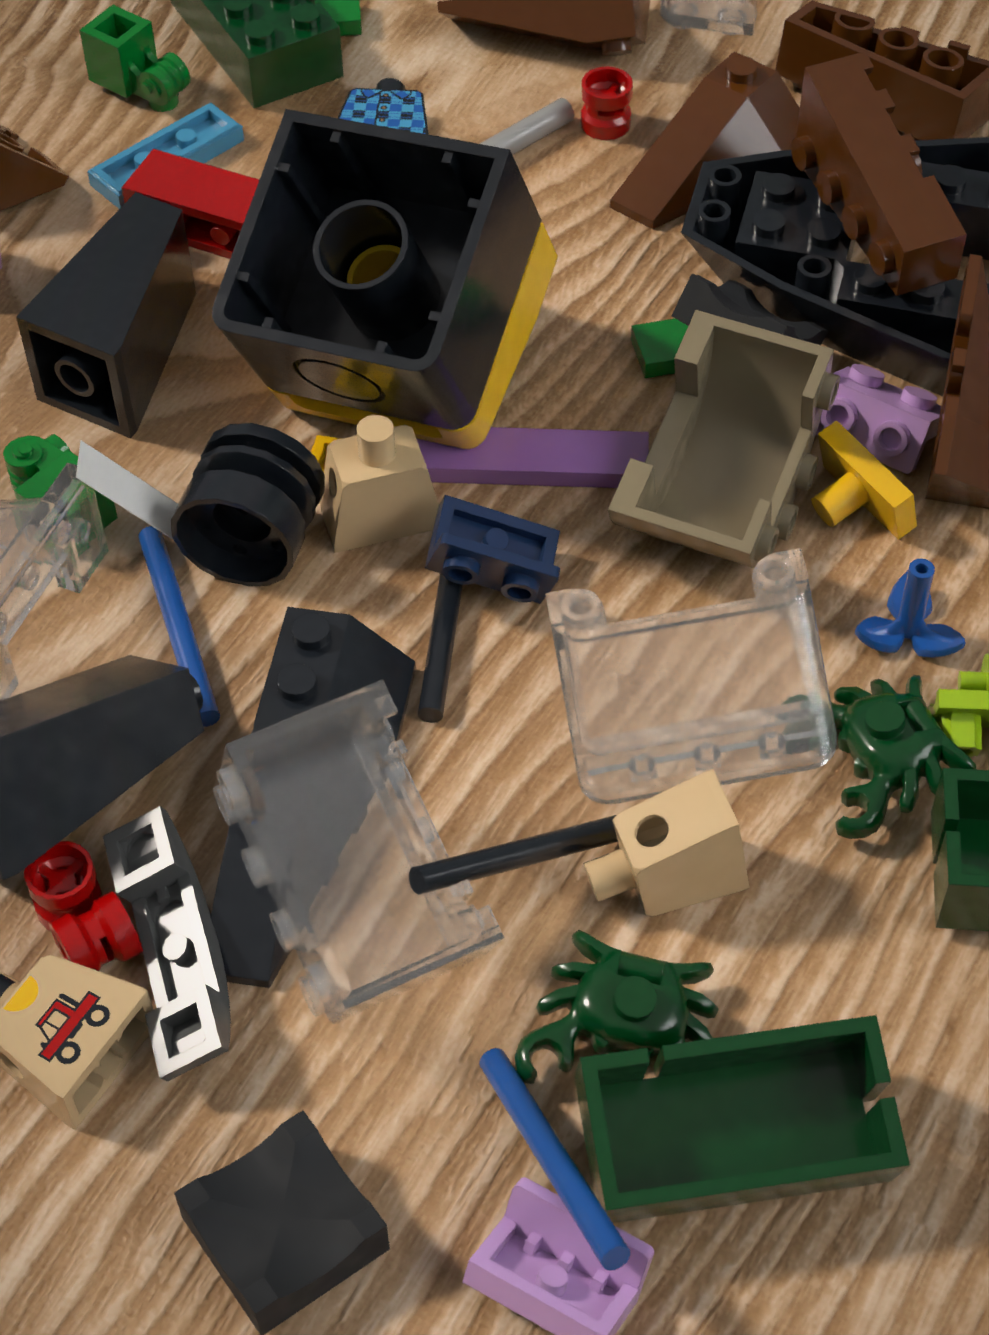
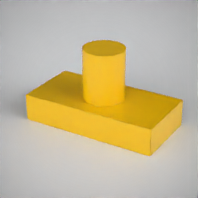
M836 420L818 433L823 466L837 480L815 495L811 502L817 514L828 526L834 527L861 506H864L898 540L917 527L914 494Z

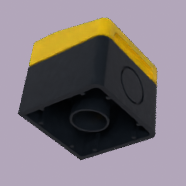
M286 109L214 301L212 317L218 328L284 407L293 411L358 425L360 420L367 416L382 415L390 419L394 427L401 425L412 427L417 439L460 449H472L479 446L489 433L537 321L558 255L544 224L541 223V217L510 149Z

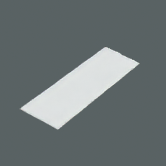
M80 440L76 478L173 539L171 518L178 503Z

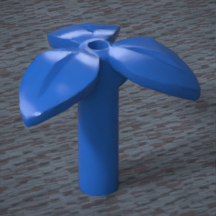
M926 559L913 560L909 565V569L893 586L888 598L887 607L895 618L894 621L873 616L863 620L855 628V634L860 641L872 649L886 653L897 652L905 638L911 639L914 651L918 656L931 658L954 654L963 649L966 644L963 636L948 625L926 624L924 621L932 612L930 589L935 572L934 565Z

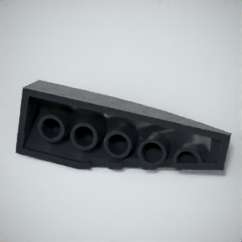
M287 607L240 777L211 913V920L217 934L223 958L226 979L230 983L265 988L271 987L309 919V908L321 887H327L338 868L340 853L351 834H357L367 816L366 807L378 786H384L393 768L416 671V661L350 614Z

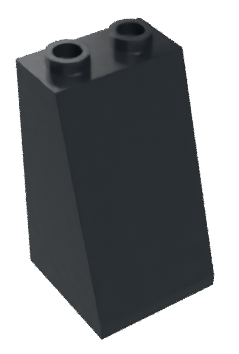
M135 192L16 316L37 400L128 438H132L138 431L196 295L182 209Z
M127 655L0 701V879L5 880L17 875L204 732L199 712L203 706V697L197 681L189 672V668Z

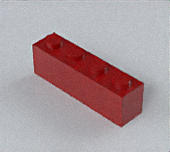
M152 149L122 186L124 203L137 192L182 209L188 247L230 259L259 179Z

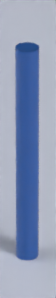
M149 526L139 532L138 539L177 665L189 668L190 674L197 681L203 697V706L199 710L203 727L211 726L219 721L220 713L163 534L154 527Z
M499 1048L488 1050L480 1058V1068L602 1267L608 1271L619 1269L630 1258L631 1253L628 1246L506 1053Z

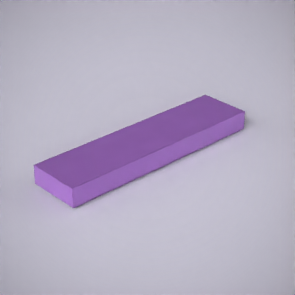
M491 427L486 439L479 446L472 449H460L417 439L432 482L618 488L630 458L645 462L649 450V432Z

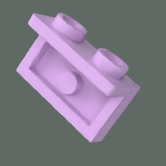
M853 364L851 367L848 366L832 373L840 376L838 392L831 410L822 411L816 435L837 420L882 464L905 474L914 471L926 441L935 437L941 411V405L936 404L937 397L931 392L918 387L905 386L904 389H900L883 381L885 375L882 372L862 364Z
M522 1177L512 1189L504 1217L469 1259L463 1283L554 1335H615L638 1301L654 1255V1249L651 1245L616 1227L630 1250V1258L619 1269L605 1270L559 1195L528 1178Z

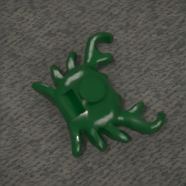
M913 675L908 679L905 694H898L888 682L875 679L870 682L871 693L857 686L836 689L834 699L845 705H837L813 695L799 694L787 698L776 709L774 718L779 727L787 726L789 719L795 714L804 713L810 715L812 719L804 726L805 738L809 741L833 729H841L838 736V746L840 750L852 755L855 761L854 775L860 779L871 780L867 784L849 787L842 791L841 803L846 807L859 806L866 813L860 818L843 816L835 821V828L839 836L847 839H859L877 832L884 821L889 799L893 792L898 789H902L899 800L901 813L913 811L919 798V781L921 777L926 778L931 792L936 795L942 773L940 761L950 768L976 769V764L945 735L931 714L922 697L923 685L919 675Z
M578 930L572 935L573 944L583 956L593 961L594 964L573 961L557 964L552 967L551 976L557 981L579 984L556 989L538 1001L537 1012L539 1015H548L566 1007L570 1012L562 1019L537 1028L523 1037L518 1045L514 1060L516 1071L523 1082L534 1084L537 1078V1071L531 1061L532 1055L541 1049L550 1050L558 1058L559 1069L569 1072L574 1062V1043L579 1036L589 1038L594 1051L599 1054L607 1053L613 1049L628 1051L647 1048L649 1060L659 1054L663 1045L684 1043L685 1039L688 1038L691 1041L712 1039L713 1037L707 1027L690 1012L705 1018H715L719 1010L718 1007L702 993L685 988L683 985L696 984L710 978L714 968L708 962L671 963L610 947L590 934Z

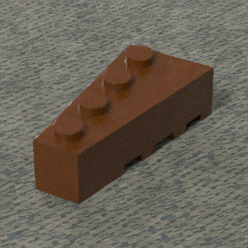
M812 0L785 19L775 70L781 77L792 81L800 89L803 86L805 67L865 51L874 66L872 74H868V78L875 91L886 88L895 104L894 112L889 115L897 130L906 134L911 133L914 138L919 140L968 138L989 120V61L969 55L970 45L950 40L947 48L919 41L920 31L904 26L880 30L874 28L875 19Z
M864 51L805 67L796 138L792 140L791 152L796 167L807 174L816 186L821 201L825 205H830L843 223L847 236L851 240H855L867 255L875 274L882 276L895 295L898 296L958 278L967 234L935 176L923 178L922 163L919 156L920 149L911 133L900 136L889 115L894 112L895 104L886 88L875 91L868 78V74H872L874 66Z

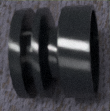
M254 423L229 424L215 431L207 442L201 454V459L193 471V478L186 487L171 518L172 538L185 557L199 569L222 581L246 586H269L285 579L293 568L305 539V530L313 520L316 507L322 499L325 491V474L316 457L298 440L277 429Z

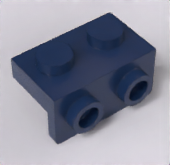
M444 495L438 505L425 569L441 573L447 580L457 584H477L500 591L503 596L512 601L541 604L559 580L560 568L554 565L560 530Z

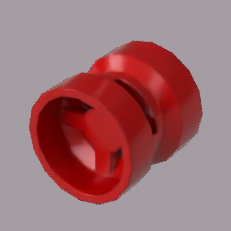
M610 66L590 70L584 75L581 83V95L584 101L581 108V129L586 135L598 140L621 138L628 133L631 127L632 113L631 107L628 104L633 95L632 78L622 69Z
M60 841L24 870V878L30 896L33 899L39 922L49 931L50 921L66 913L78 916L90 910L93 900L103 896L89 852L81 845L71 841Z
M113 891L93 900L90 910L78 916L66 913L49 922L50 931L63 959L99 972L103 965L112 960L126 962L143 953V948L134 925L120 899Z

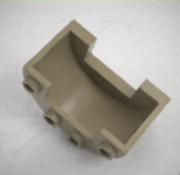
M695 310L674 358L676 392L645 462L630 458L608 508L611 522L627 529L756 569L763 563L768 564L773 555L777 539L788 541L793 531L798 515V506L792 504L798 488L808 491L815 476L818 456L811 455L810 453L822 411L831 410L840 384V376L831 373L834 349Z

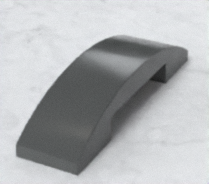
M159 806L104 835L103 840L116 894L132 904L156 1009L146 1013L145 1018L159 1078L168 1082L229 1051L231 1015L223 958L203 890L176 827L168 812Z

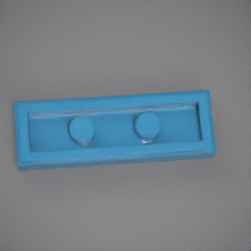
M209 103L88 170L90 186L120 209L125 204L122 186L152 149L206 163L243 142V127L214 104Z

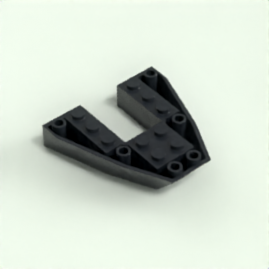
M989 137L915 140L920 149L919 156L922 163L923 178L935 176L967 234L962 256L969 257L970 254L980 255L983 260H989ZM791 149L703 162L681 233L723 283L733 280L752 289L762 306L781 319L790 322H813L828 330L822 343L823 345L943 397L963 280L952 279L896 296L884 278L875 274L870 264L850 261L855 240H851L847 236L843 223L830 205H825L821 201L816 186L807 174L796 167Z

